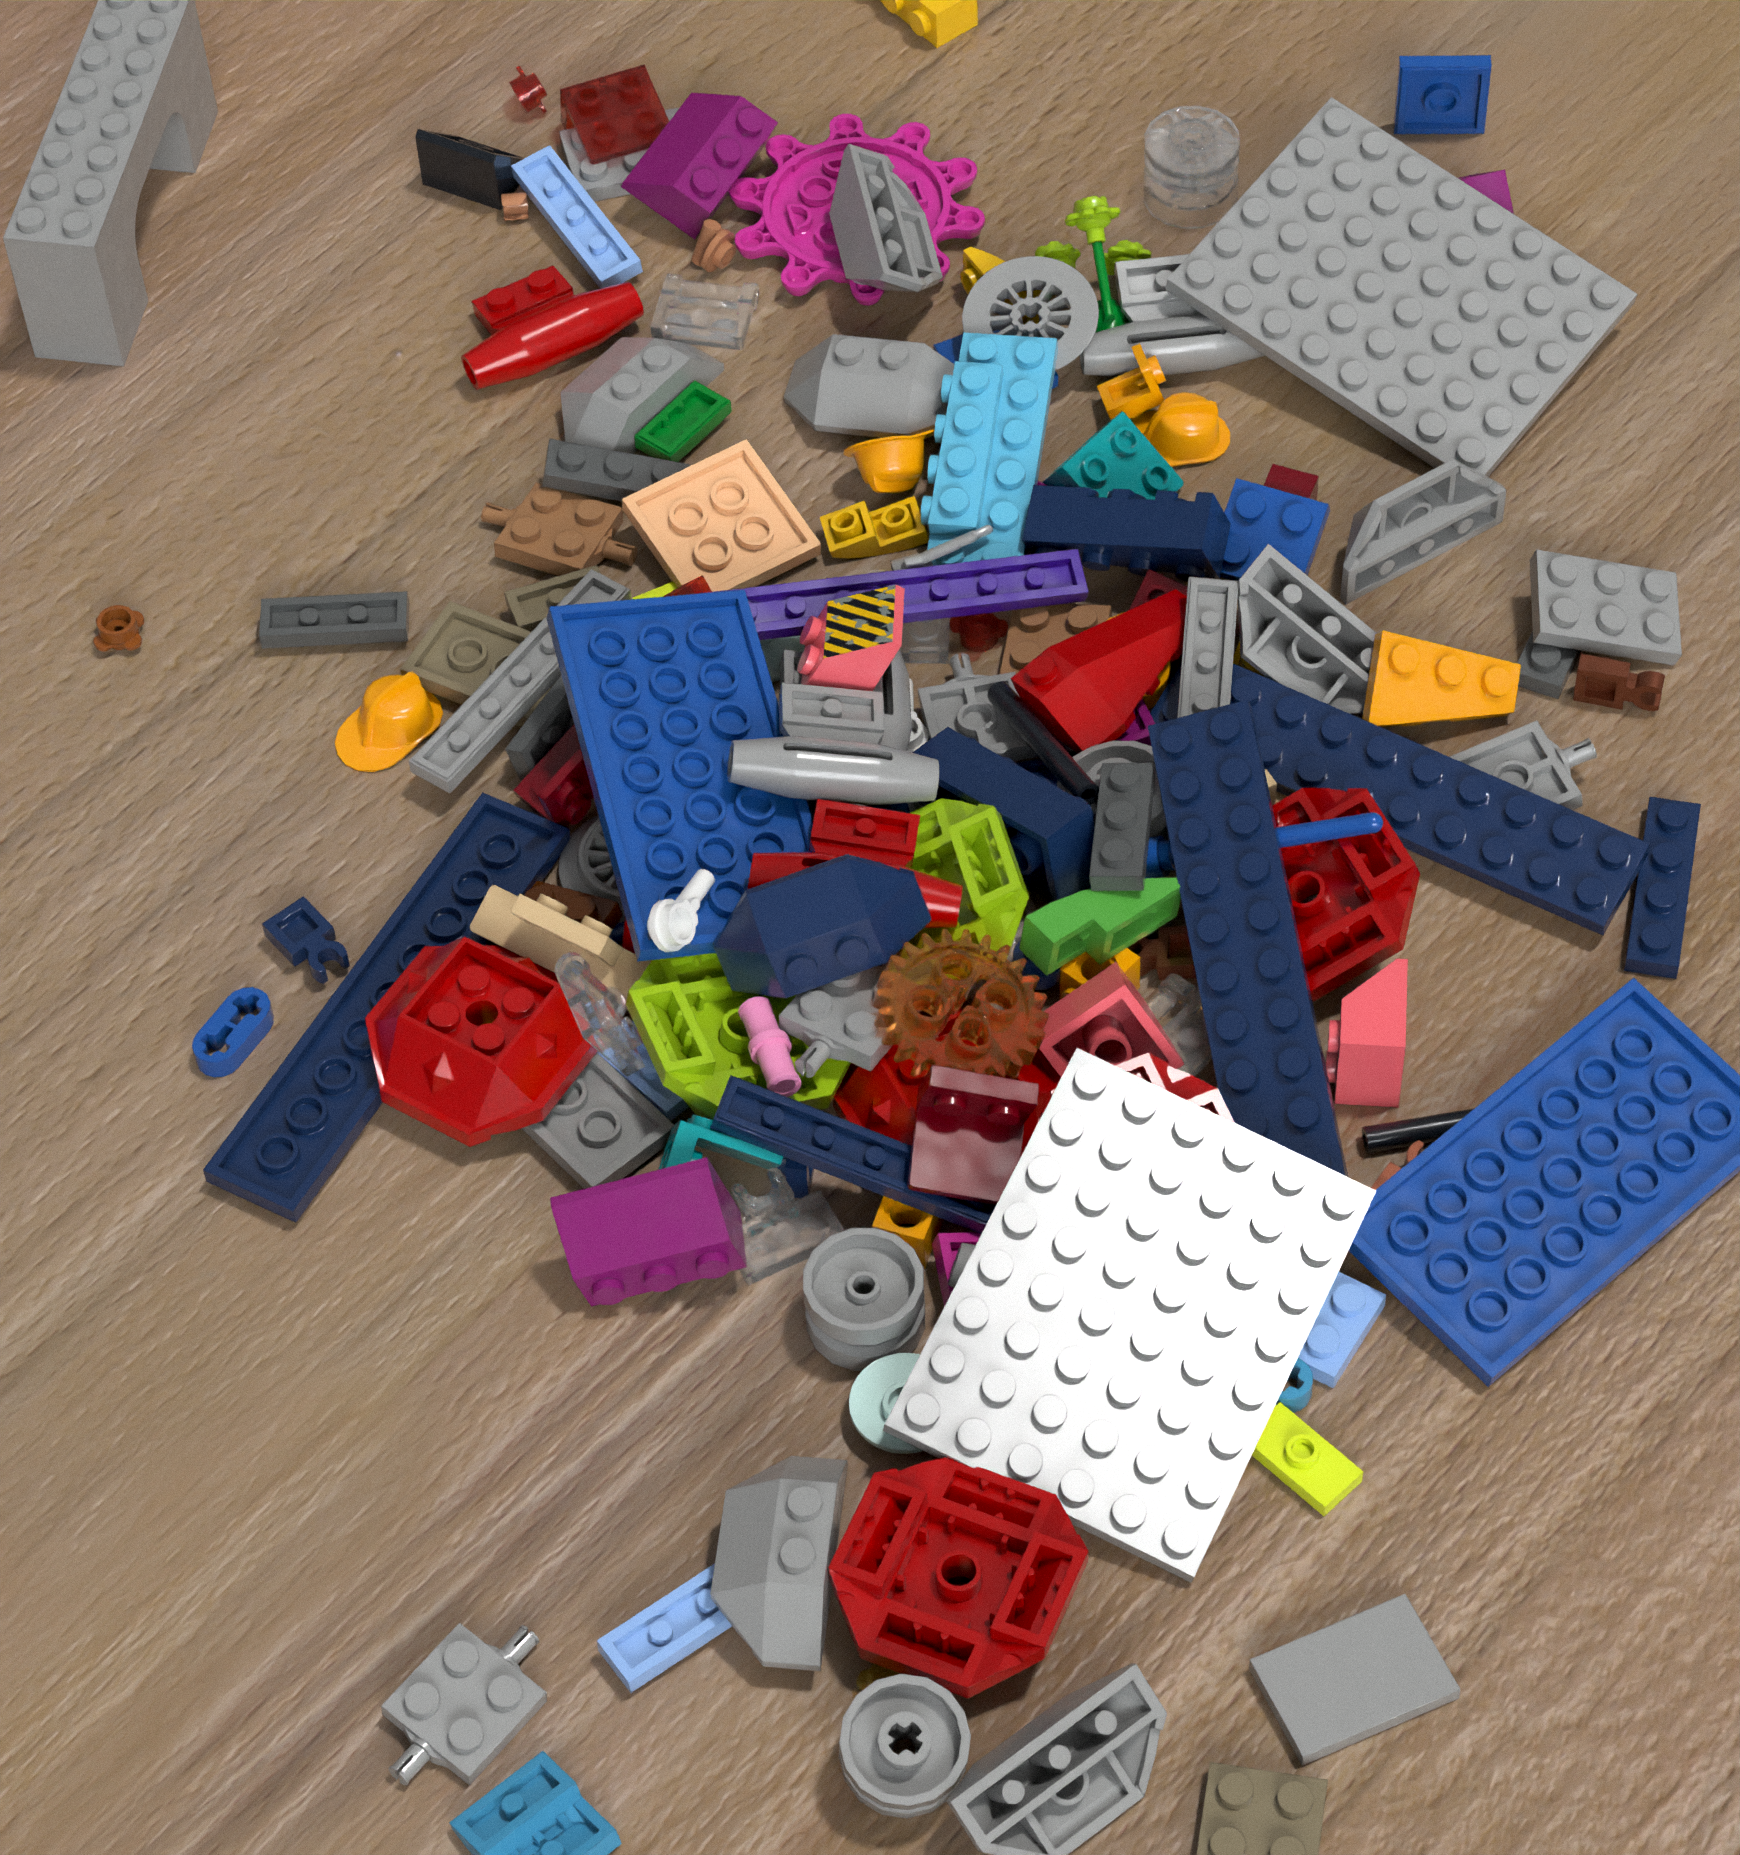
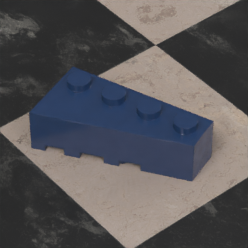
M1033 485L1022 542L1031 554L1078 549L1082 566L1092 570L1108 571L1110 565L1127 567L1129 572L1145 577L1150 569L1154 572L1174 573L1176 578L1188 582L1189 577L1220 579L1231 523L1215 495L1209 492H1197L1195 501H1187L1178 498L1179 494L1175 491L1157 490L1155 500H1151L1134 493L1130 489L1113 488V490L1108 492L1107 498L1099 497V493L1089 487Z
M949 727L912 752L939 761V783L934 801L943 798L963 801L976 806L978 804L995 806L1002 816L1028 891L1037 886L1050 897L1047 901L1048 905L1053 901L1082 890L1091 889L1089 875L1095 830L1093 822L1094 813L1091 805L1084 799L1065 792L1046 778L1036 776L1016 765L1010 758L996 754L982 746L977 740L971 737L967 738ZM924 801L918 803L924 807L934 801Z

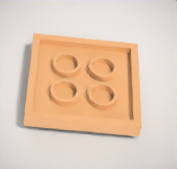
M747 439L622 499L623 512L672 582L674 581L682 595L756 587L821 555L820 541Z

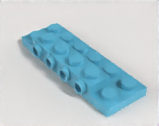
M963 332L959 361H955L953 375L944 374L942 379L941 400L942 403H948L946 415L937 414L934 438L935 443H941L939 455H930L928 483L934 484L933 496H923L921 524L928 525L930 535L927 550L985 525H991L993 531L991 534L933 560V566L1027 554V547L1022 542L1033 485L1038 484L1058 355L1057 338Z

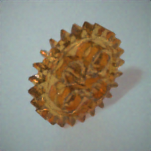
M942 929L937 943L927 933L921 935L917 947L909 942H905L900 955H891L886 969L882 971L876 986L879 990H877L873 1007L879 1009L874 1025L887 1028L881 1041L882 1045H899L894 1061L898 1063L909 1058L913 1060L914 1064L910 1074L913 1077L919 1075L925 1069L929 1071L932 1065L1003 1078L1007 1074L1016 1079L1023 1065L1030 1066L1037 1049L1040 1048L1046 1033L1043 1030L1049 1018V1014L1042 1011L1047 995L1034 992L1040 979L1039 976L1022 975L1027 963L1025 958L1011 963L1006 959L1010 951L1009 945L1006 944L995 952L990 949V935L986 934L979 944L972 943L971 934L967 929H964L959 941H953L949 931ZM945 974L956 976L959 980L948 978ZM979 979L986 980L987 982L976 992L971 1006L968 1005L963 1009L945 1039L941 1042L936 1041L935 1038L946 1027L950 1015H954L962 1007L975 983ZM989 1003L997 1004L1005 1010L996 1009ZM916 1010H923L929 1013L932 1017L923 1016L919 1014ZM961 1039L969 1040L973 1042L977 1047L966 1045L964 1042L961 1041Z

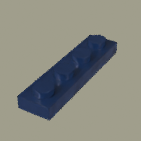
M1649 797L1643 841L1650 843L1649 854L1638 872L1624 971L1677 979L1701 804Z

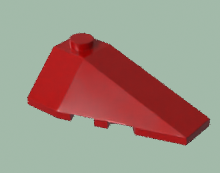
M1174 589L1048 647L1011 678L1019 697L1054 737L1078 754L1091 746L1115 741L1128 730L1135 720L1136 716L1133 710L1145 694L1152 696L1160 685L1158 675L1168 661L1176 660L1182 654L1187 596Z

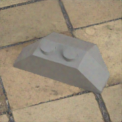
M848 144L843 153L829 212L846 279L860 285L866 284L886 291L919 292L938 284L943 276L925 212L908 186L892 172L895 167L888 156Z
M833 334L795 361L784 394V400L815 431L878 438L912 436L935 429L937 414L946 415L948 403H942L941 400L942 379L944 374L953 375L954 363L925 343Z
M621 337L560 392L565 441L634 454L638 450L635 447L634 436L694 380L707 387L724 371V363L688 343L659 338Z
M1452 459L1373 500L1353 515L1343 563L1340 599L1345 604H1348L1503 522L1507 489L1501 483Z
M1268 544L1237 582L1240 656L1270 680L1351 715L1363 714L1374 639L1377 633Z
M790 1456L725 1492L710 1592L711 1599L735 1631L752 1649V1653L763 1667L821 1671L832 1590L828 1567L837 1550L848 1469L847 1460Z
M1131 1663L1064 1696L974 1763L946 1802L978 1852L992 1855H1068L1145 1796L1156 1756L1160 1730H1163L1167 1712L1135 1663Z

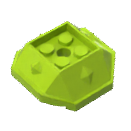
M941 798L911 812V814L920 815L913 865L909 868L963 886L957 927L923 928L899 950V953L903 950L908 954L910 964L904 968L898 975V978L927 990V1005L1003 970L1029 899L1002 816L993 805L978 804L976 806L963 801Z
M710 953L652 960L640 979L636 980L629 989L626 1006L662 1085L681 1097L697 1116L713 1120L730 1075L767 1089V1083L760 1066L755 1064L749 1055L748 1044L750 1040L744 1023L739 1017V1007L743 1002L753 997L768 998L779 1026V1015L796 995L788 998H779L732 991L717 954ZM788 1034L792 1046L789 1054L795 1068V1061L809 1047L802 1040ZM832 1058L827 1059L812 1078H807L806 1072L804 1075H801L795 1068L802 1085L795 1094L788 1098L819 1110L828 1108L851 1062Z

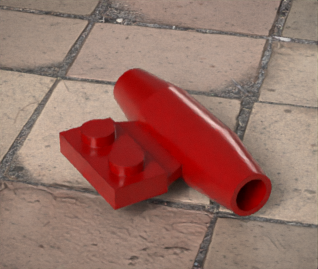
M553 265L546 269L534 271L521 280L505 287L493 289L488 294L471 301L475 316L491 336L461 355L462 365L470 383L477 390L532 376L599 346L644 315L642 302L636 289L630 282L574 295L573 287Z
M817 799L809 845V851L811 852L753 853L748 889L845 854L880 862L898 870L899 868L914 871L931 914L932 920L924 928L957 927L963 886L909 868L913 865L920 815Z

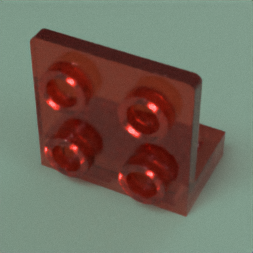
M645 65L560 89L561 122L565 130L575 128L590 164L593 165L648 149L669 122Z

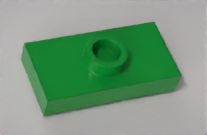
M694 380L634 436L635 447L653 458L679 462L732 412L731 401Z

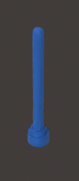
M1370 812L1277 827L1280 847L1284 848L1377 833L1383 827V819L1378 813ZM1163 836L1149 837L1145 878L1166 877L1171 870H1175L1170 839L1165 840Z

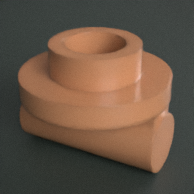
M705 220L691 258L692 262L707 272H713L717 268L724 269L731 262L736 252V246L733 245L734 234L727 229H722L720 223L715 220Z

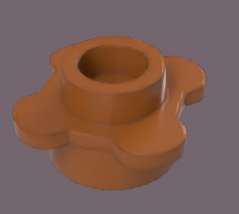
M114 605L104 609L96 618L99 633L93 640L95 648L103 652L111 648L115 650L126 649L128 651L139 648L142 644L139 629L145 622L143 615L123 605Z

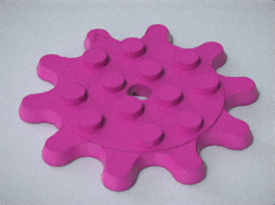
M840 114L830 121V135L827 140L816 145L803 144L790 135H776L771 137L765 145L766 154L772 163L778 167L776 172L766 178H740L729 191L731 199L738 208L754 211L762 216L756 224L739 230L735 235V246L744 258L757 259L770 255L786 258L789 262L781 273V283L787 292L793 296L806 295L818 283L831 279L837 283L849 284L851 293L856 301L866 306L876 304L881 299L884 290L866 284L860 285L846 279L829 215L843 153L848 144L888 156L895 167L892 172L908 186L925 212L943 276L940 282L949 271L950 261L946 254L939 250L937 245L941 241L952 238H975L980 234L985 225V215L981 210L957 204L951 197L973 184L977 176L976 164L972 160L962 157L943 162L928 159L923 152L930 140V130L926 125L918 122L904 124L891 137L879 139L870 137L865 133L863 123L858 116Z

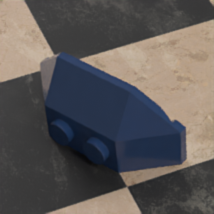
M845 854L745 890L730 914L722 932H719L715 938L713 947L732 991L788 998L887 963L932 918L914 871L899 868L898 870L880 862Z

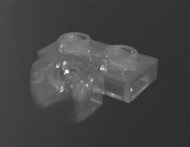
M774 1167L770 1168L767 1172L768 1180L771 1182L772 1187L765 1196L755 1197L750 1195L746 1188L738 1183L734 1184L730 1190V1195L741 1212L747 1263L746 1268L738 1270L748 1286L808 1259L812 1251L829 1236L845 1231L820 1190L795 1201L794 1192L782 1172Z

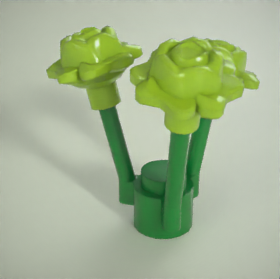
M1090 196L1075 201L1073 213L1067 215L1065 219V225L1076 226L1077 229L1086 232L1087 243L1092 245L1101 296V300L1097 301L1099 317L1095 332L1130 323L1123 312H1121L1118 302L1111 299L1108 275H1115V262L1151 258L1150 250L1144 249L1143 245L1139 242H1130L1128 240L1119 241L1115 246L1108 248V253H1104L1102 244L1106 242L1104 228L1111 223L1112 219L1119 217L1121 213L1120 208L1108 206L1105 196L1100 198ZM1050 241L1047 245L1039 246L1035 251V256L1056 259L1070 265L1074 269L1076 268V260L1081 255L1079 249H1074L1072 244L1063 245L1058 241Z

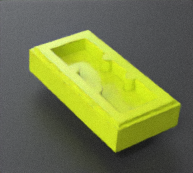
M1281 1402L1274 1407L1252 1456L1322 1516H1325L1362 1482L1363 1471Z

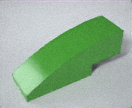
M1177 877L1145 878L1144 890L1091 891V889H1087L1053 901L1025 916L1019 949L1046 976L1084 952H1087L1101 965L1177 917L1181 901L1179 890L1181 886L1178 884Z

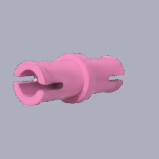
M750 998L741 1004L738 1014L744 1023L750 1040L748 1052L751 1060L760 1066L768 1090L790 1097L800 1089L802 1082L796 1073L789 1054L792 1048L789 1036L785 1031L780 1030L768 998Z

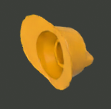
M1181 392L1172 394L1162 401L1157 410L1148 411L1134 419H1130L1171 467L1214 461L1222 456L1230 445V431L1225 421L1218 416L1217 403L1208 401L1205 397L1195 393Z
M935 429L912 436H890L860 442L844 449L843 455L854 457L863 481L870 485L873 491L877 493H901L912 489L918 483L923 471L924 439L934 436Z
M413 671L405 675H387L374 680L365 690L361 706L338 729L335 739L338 757L346 766L357 771L376 772L390 768L402 760L440 726L443 717L440 701L431 692L426 691L422 687L418 675Z

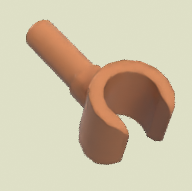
M520 185L516 193L501 194L504 221L528 219L529 217L528 195Z

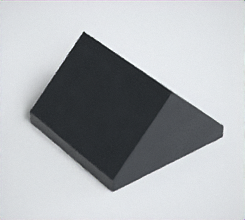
M417 129L415 139L423 185L498 210L503 208L501 194L514 193L517 190L519 184L513 177L511 165L523 160L524 157L457 135Z

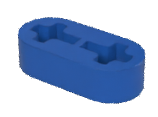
M254 987L241 988L234 991L197 1032L193 1039L192 1049L197 1066L201 1072L211 1077H224L232 1074L267 1035L274 1024V1015L266 993ZM255 1009L258 1010V1014H257L256 1016L253 1015V1014H250V1013H252ZM241 1012L247 1013L241 1020L239 1014ZM226 1044L227 1051L225 1053L219 1051ZM211 1048L217 1050L211 1056L208 1053V1050Z

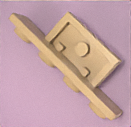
M492 885L489 888L470 924V930L473 933L524 958L529 957L532 962L628 1009L626 1006L628 991L636 980L640 979L647 966L651 963L650 961L637 962L634 953L622 948L609 938L613 929L584 915L581 923L565 916L568 907L540 893L537 901H534L522 894L516 896L496 885Z

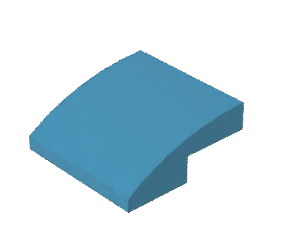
M544 1751L540 1752L449 1822L452 1830L472 1855H608L622 1844L616 1829L581 1796L576 1782Z

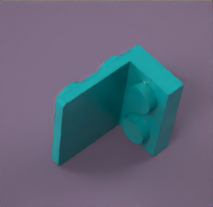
M1123 411L1099 429L1042 481L1047 486L1089 487L1099 493V497L1107 498L1108 492L1113 490V488L1130 489L1134 493L1151 500H1155L1157 490L1177 492L1184 484L1180 476Z
M692 1115V1118H688L687 1122L680 1120L672 1126L658 1170L702 1159L703 1153L694 1150L695 1146L768 1170L780 1166L783 1156L721 1134V1132L710 1128L713 1120Z

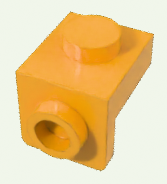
M1140 343L1131 347L1138 362V368L1097 385L1110 420L1122 411L1129 419H1134L1143 412L1160 405L1164 400L1158 385L1166 382V378L1156 355L1146 358Z

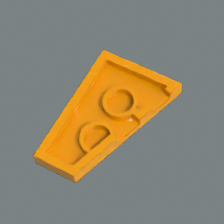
M1382 630L1375 634L1362 719L1379 727L1402 725L1403 727L1428 722L1448 720L1453 722L1508 716L1514 713L1521 664Z

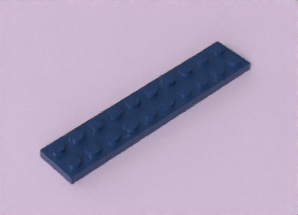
M1181 664L1150 713L1155 724L1177 718ZM1233 664L1230 704L1248 699L1253 710L1264 769H1267L1276 781V792L1289 796L1301 788H1330L1347 791L1348 788H1367L1406 849L1604 936L1649 854L1650 843Z
M1247 699L1149 725L1148 731L1177 880L1181 886L1179 890L1218 1090L1234 1123L1348 1177L1252 707Z
M482 792L205 1166L203 1172L206 1182L296 1223L383 1103L381 1102L366 1031L365 1017L424 946H444L464 936L482 945H491V941L470 930V924L489 888L492 885H496L516 896H519V894L525 895L536 881H543L560 857L563 849L571 839L569 828Z

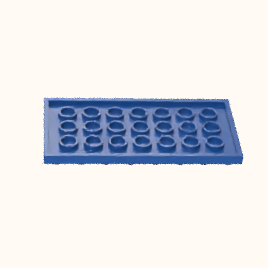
M745 590L550 606L546 619L637 962L716 953L713 942L719 932H722L730 914L745 890L748 889L753 853L811 852L809 851L813 820L806 799L788 798L728 782V757L732 740L784 737L779 732V705ZM698 870H708L714 876L715 883L701 900L700 907L696 912L699 923L696 926L693 940L689 944L684 945L679 951L664 952L660 950L650 938L647 930V921L653 905L659 900H676Z
M1633 978L1377 1188L1348 1251L1489 1387L1740 1171V1075Z

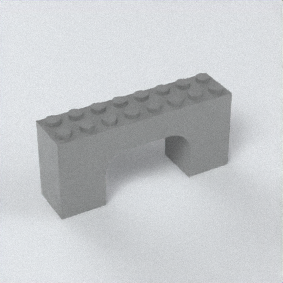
M98 0L3 236L34 355L37 358L115 366L125 365L148 303L135 241L136 212L143 184L149 169L196 173L218 113L195 0Z

